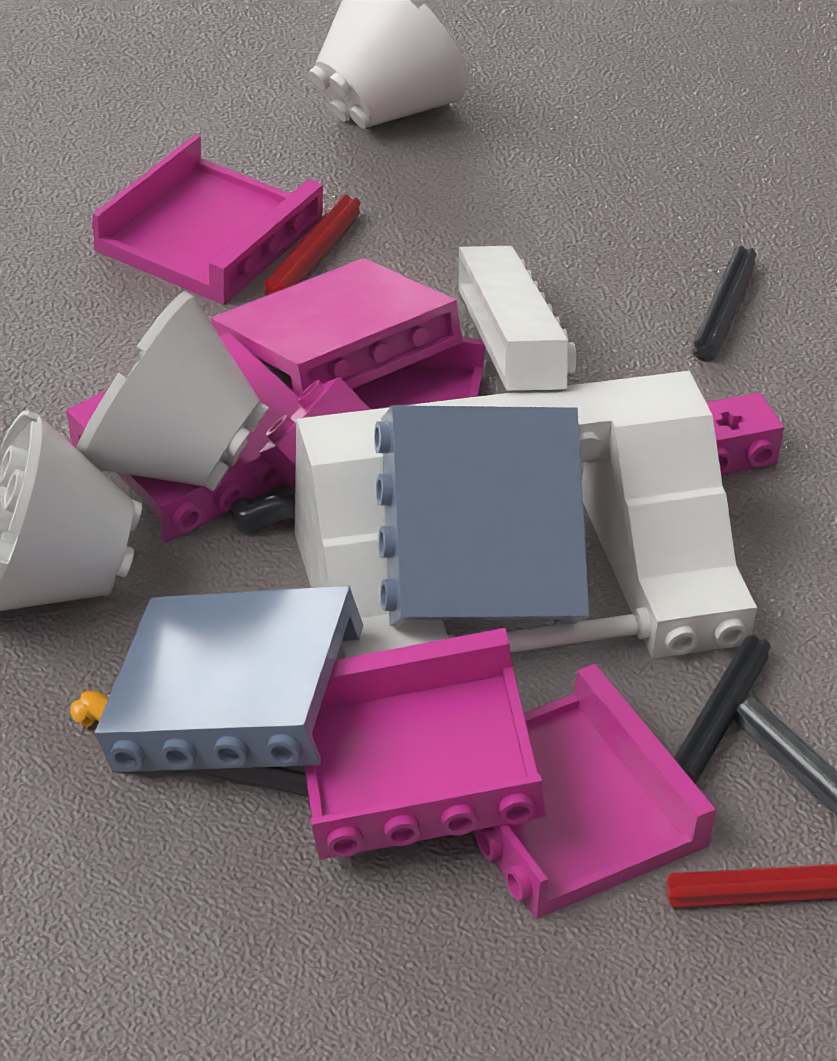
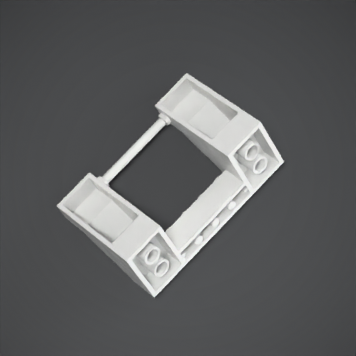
M690 371L568 385L567 389L527 390L413 404L414 406L578 407L581 463H584L582 476L583 503L632 614L580 621L576 624H559L507 632L511 653L637 634L639 639L644 640L651 658L654 659L740 646L747 636L752 635L757 606L736 566L727 496L722 485L713 415ZM389 408L296 419L295 537L311 588L350 586L364 625L359 640L341 642L336 660L455 637L454 634L447 635L442 620L403 621L398 626H390L389 611H383L381 608V582L383 579H388L387 558H380L378 550L379 529L381 526H385V506H379L376 498L378 474H383V453H376L374 429L376 422L381 421V417Z

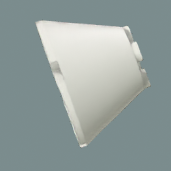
M342 0L315 66L309 71V76L315 85L321 90H325L332 99L329 103L332 112L343 122L349 118L352 119L362 129L458 102L470 92L468 89L465 90V85L471 81L469 70L451 35L425 3L417 8L410 0Z
M183 291L165 308L136 346L141 350L138 356L140 360L126 378L120 373L117 374L89 420L76 449L99 470L205 486L214 491L229 467H233L249 443L246 439L250 431H255L269 407L260 401L197 299L190 293Z
M24 410L17 416L0 446V611L99 596L107 597L112 591L116 575L124 578L130 569L134 548L127 546L130 531L133 532L140 519L142 503L132 500L39 414Z

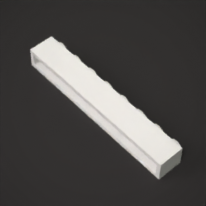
M512 246L459 247V292L506 391L567 389V374L574 373L576 369L575 343L568 342L567 330L560 327L559 317L553 315L551 304L545 302L544 292H539L538 283L532 280L531 271L526 270L524 259L518 257Z

